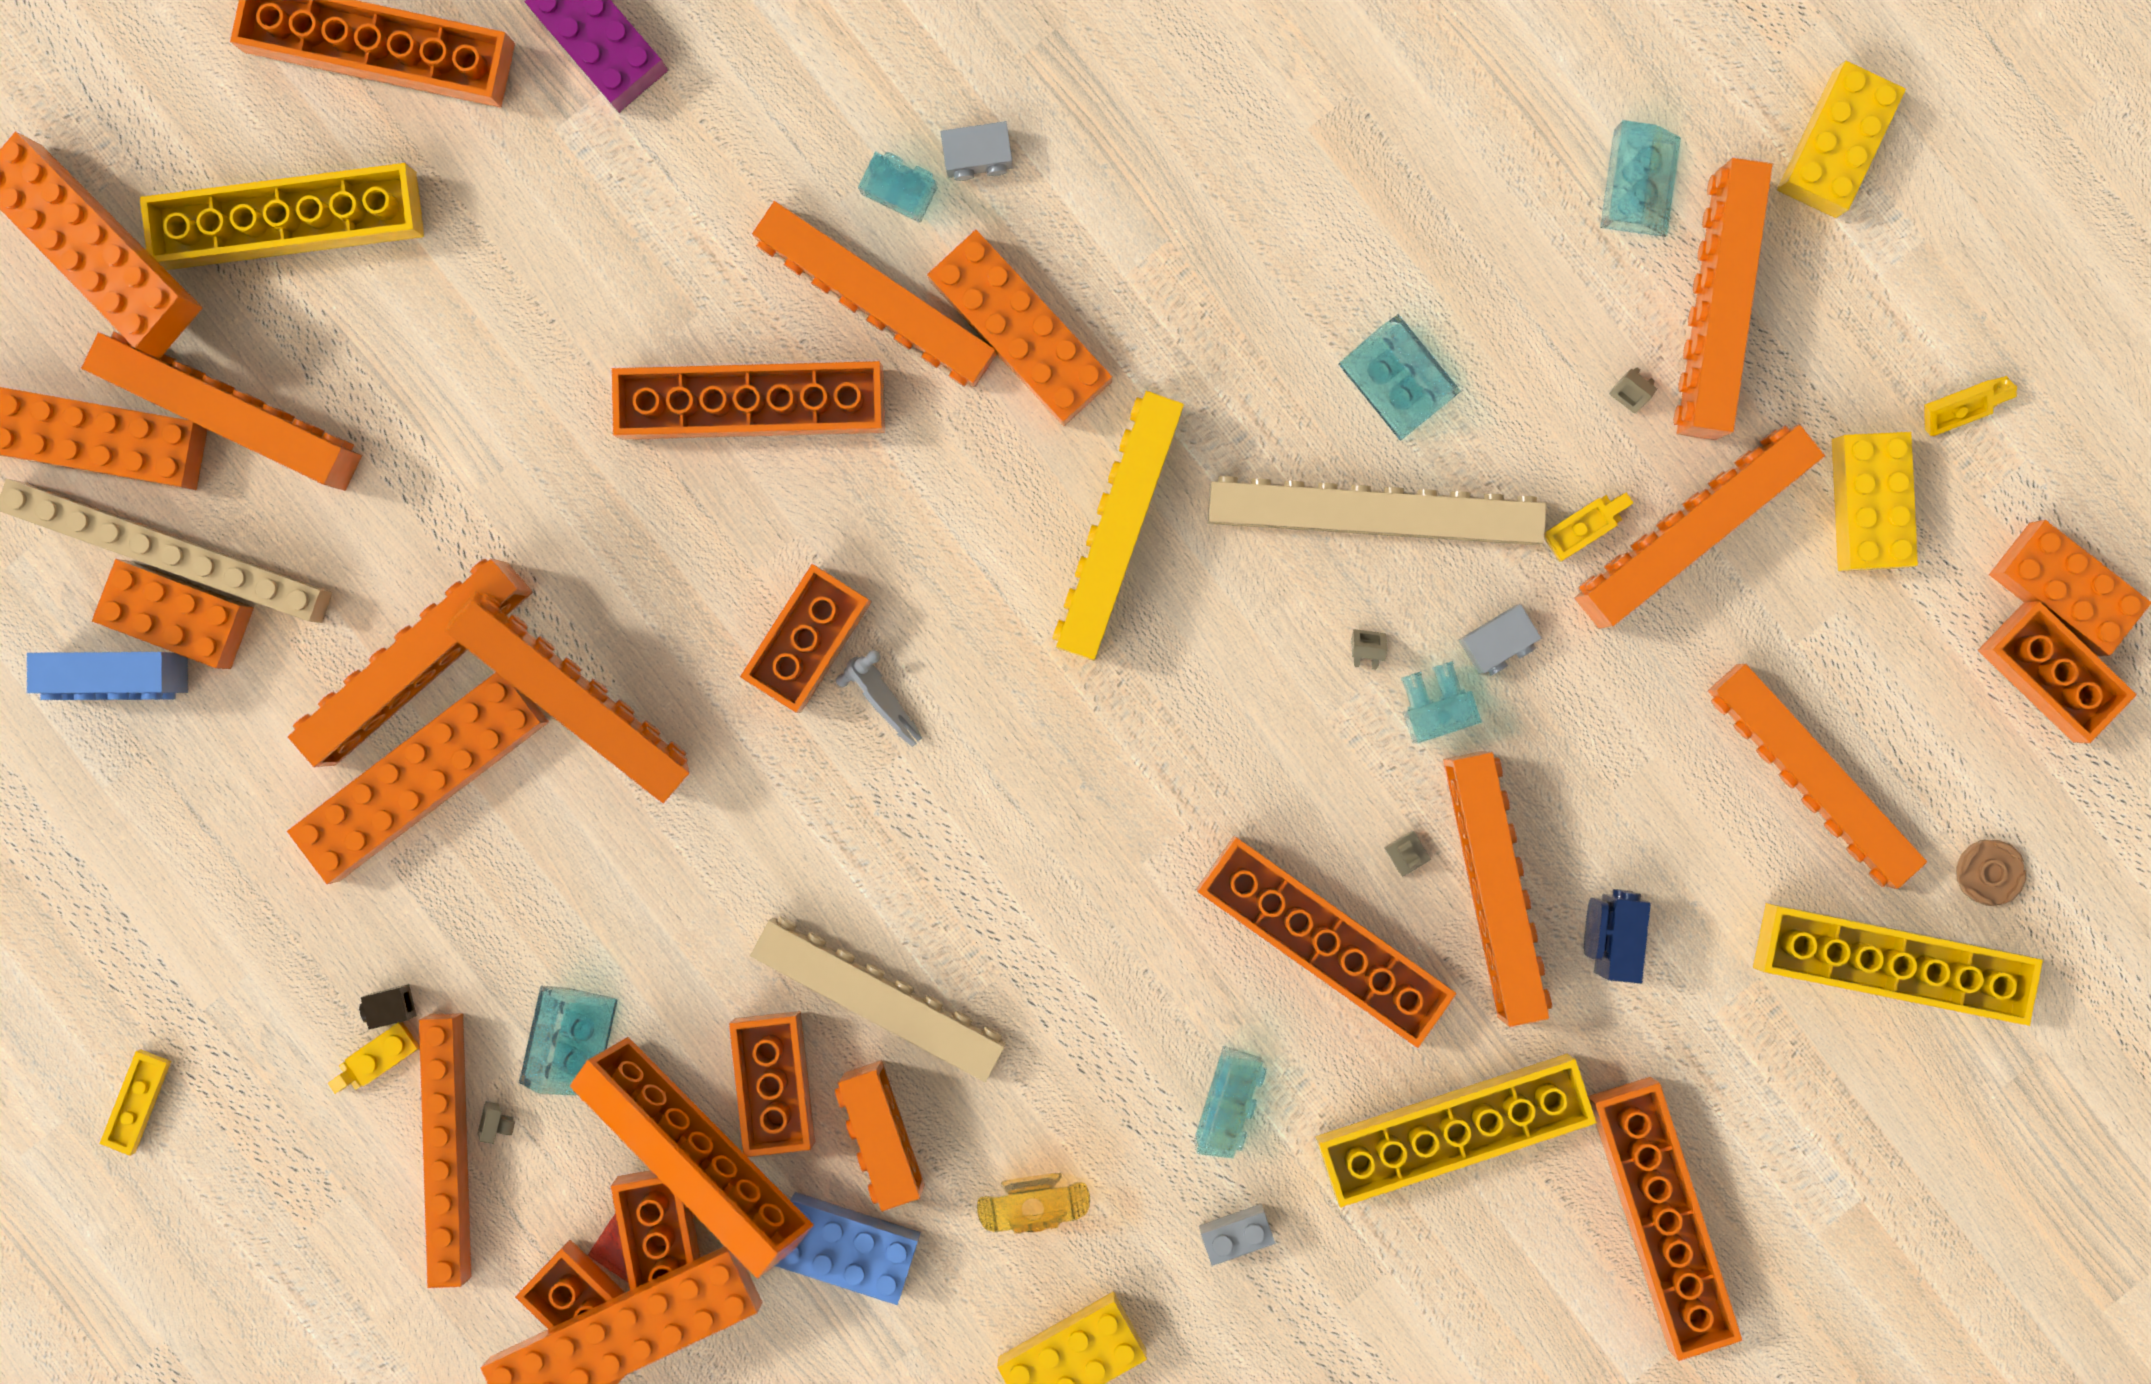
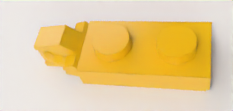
M2004 376L1987 380L1924 405L1925 431L1930 436H1936L1994 413V408L1997 404L2017 397V386L2009 377Z
M1627 492L1610 501L1607 495L1602 498L1599 497L1545 531L1544 539L1558 561L1561 562L1618 526L1617 523L1622 521L1619 512L1634 503Z
M403 1021L398 1022L347 1057L345 1062L339 1065L343 1073L327 1084L334 1094L342 1091L350 1084L357 1090L361 1086L368 1085L420 1049V1046Z

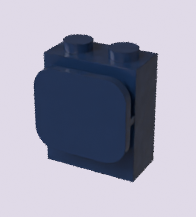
M1613 889L1612 895L1602 894V899L1590 898L1584 935V954L1595 960L1594 973L1609 981L1642 984L1651 903L1642 900L1641 894L1633 893V891Z

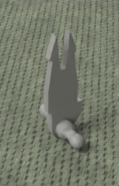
M872 650L866 657L852 658L848 661L844 674L838 675L836 678L837 685L845 687L850 681H855L864 691L862 694L875 710L898 732L897 735L910 746L916 745L917 743L912 736L917 741L921 740L922 736L914 721L910 720L895 695L881 679L882 674L872 665L880 660L879 652Z

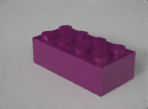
M611 0L524 1L618 113L669 71L661 58Z

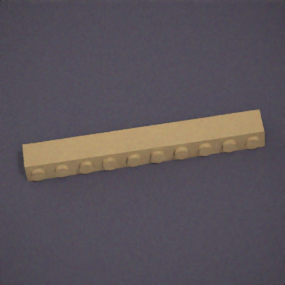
M1218 476V482L1212 481L1210 484L1208 524L1522 545H1540L1544 543L1546 503H1538L1535 496H1517V501L1504 500V495L1484 494L1483 499L1470 498V492L1461 491L1450 492V497L1437 496V490L1418 489L1417 495L1404 494V488L1384 487V492H1371V486L1351 485V490H1338V484L1318 483L1317 488L1304 487L1303 481L1292 480L1284 481V486L1271 485L1270 479L1252 478L1251 484L1238 483V478L1231 476Z
M6 478L0 494V512L308 622H323L333 594L329 590L25 482Z

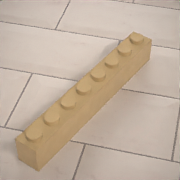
M780 916L778 920L772 918L767 922L750 957L986 1083L1005 1047L1006 1042L1000 1040L1002 1035L999 1032L986 1026L981 1030L972 1025L973 1019L964 1013L955 1011L952 1014L942 1009L944 1004L929 995L922 998L912 993L914 987L899 979L894 983L884 978L885 972L872 964H867L864 967L854 961L856 957L850 952L838 948L837 951L825 946L827 942L825 939L811 932L807 936L795 930L797 925L784 917Z

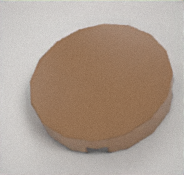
M1980 840L1971 844L1961 854L1956 866L1958 884L1962 892L1972 901L1986 906L2006 904L2014 900L2024 887L2026 881L2024 860L2022 855L2008 843L2000 840Z

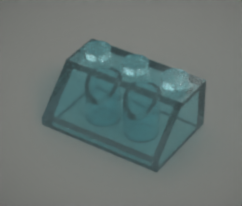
M1621 121L1613 133L1600 228L1662 237L1667 236L1681 137L1655 124Z
M1399 314L1379 327L1338 363L1400 441L1461 392Z
M541 985L519 1083L539 1094L578 1096L570 1088V1084L588 1059L607 1049L618 999L572 988Z
M1226 1046L1222 1047L1194 1137L1196 1153L1234 1158L1236 1150L1242 1151L1247 1132L1242 1129L1246 1118L1252 1119L1257 1100L1252 1099L1256 1086L1262 1087L1267 1068L1262 1067L1263 1061L1261 1057Z

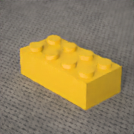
M1845 60L1833 70L1776 190L1834 218H1838L1847 212L1906 88Z
M1912 433L1850 434L1831 439L1838 571L1902 569L1918 566Z
M1113 1291L1000 1355L997 1368L1006 1384H1105L1146 1361L1147 1352L1146 1347Z

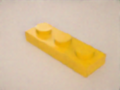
M142 1049L135 1051L99 1144L129 1156L136 1153L172 1061Z

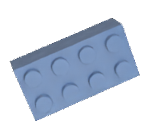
M173 652L27 653V693H40V700L176 699V693H188V658Z
M795 1192L790 1201L814 1226L796 1249L775 1266L898 1305L921 1232Z

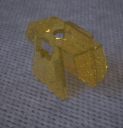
M1061 1173L1009 1179L1001 1182V1186L1007 1195L998 1197L982 1196L978 1199V1217L982 1226L992 1232L1012 1230L1014 1234L1057 1228L1061 1222L1074 1221L1087 1214L1090 1206L1088 1187L1083 1182H1075L1069 1186L1054 1188L1062 1178ZM1028 1199H1037L1043 1204L1044 1211L1037 1215H1024L1022 1206Z

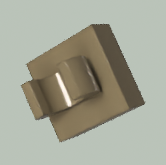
M1638 367L1630 369L1609 393L1634 414L1657 391V388L1654 386V379L1650 378L1649 381L1638 374L1641 370Z
M1353 629L1351 647L1355 667H1359L1362 658L1372 659V669L1375 670L1379 666V660L1385 661L1388 650L1386 633Z
M1414 831L1407 833L1384 847L1402 877L1431 860Z
M485 1101L477 1133L480 1142L494 1144L496 1132L504 1135H512L515 1121H513V1117L501 1115L502 1111L498 1103Z

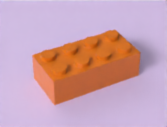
M2047 520L2030 522L1989 573V576L2024 603L2040 601L2096 656H2111L2151 605V601Z
M115 559L92 622L213 668L231 669L254 607L138 563Z
M811 564L740 678L795 713H802L872 601L818 566Z
M2040 601L2023 603L1977 650L2073 743H2091L2137 696L2127 684Z
M801 1011L733 1019L729 1023L743 1153L747 1157L811 1150L815 1144Z
M880 1060L845 1072L837 1083L839 1088L835 1089V1094L840 1108L846 1107L850 1119L846 1121V1127L851 1140L857 1139L861 1151L857 1153V1159L862 1172L868 1171L871 1184H868V1191L873 1204L879 1203L882 1212L920 1199L925 1184L883 1061Z
M651 1170L617 1176L610 1187L630 1290L700 1258L692 1211Z
M569 1240L515 1298L549 1329L625 1292L573 1241ZM625 1376L608 1384H618Z

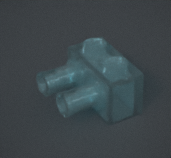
M875 151L858 186L861 195L921 223L938 188L936 181L932 179L933 174L919 166H915L913 170L903 165V159L890 152H885L882 155Z
M1453 661L1432 667L1442 696L1439 697L1440 699L1436 701L1429 699L1421 671L1401 677L1410 703L1408 710L1402 712L1413 743H1421L1482 723L1472 691H1465V689L1460 687Z

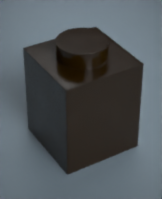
M409 984L360 997L362 1002L359 1006L362 1021L367 1023L368 1030L406 1021L417 1016Z

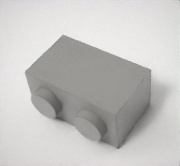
M1006 121L940 131L948 178L954 177L955 181H965L973 179L974 174L987 172L988 176H999L1006 174L1007 169H1013Z
M1519 604L1460 638L1459 642L1478 673L1481 674L1488 671L1491 676L1507 667L1508 665L1505 660L1517 654L1518 658H1522L1536 649L1534 643L1542 638L1522 605Z
M1262 1204L1199 1225L1212 1266L1275 1244Z

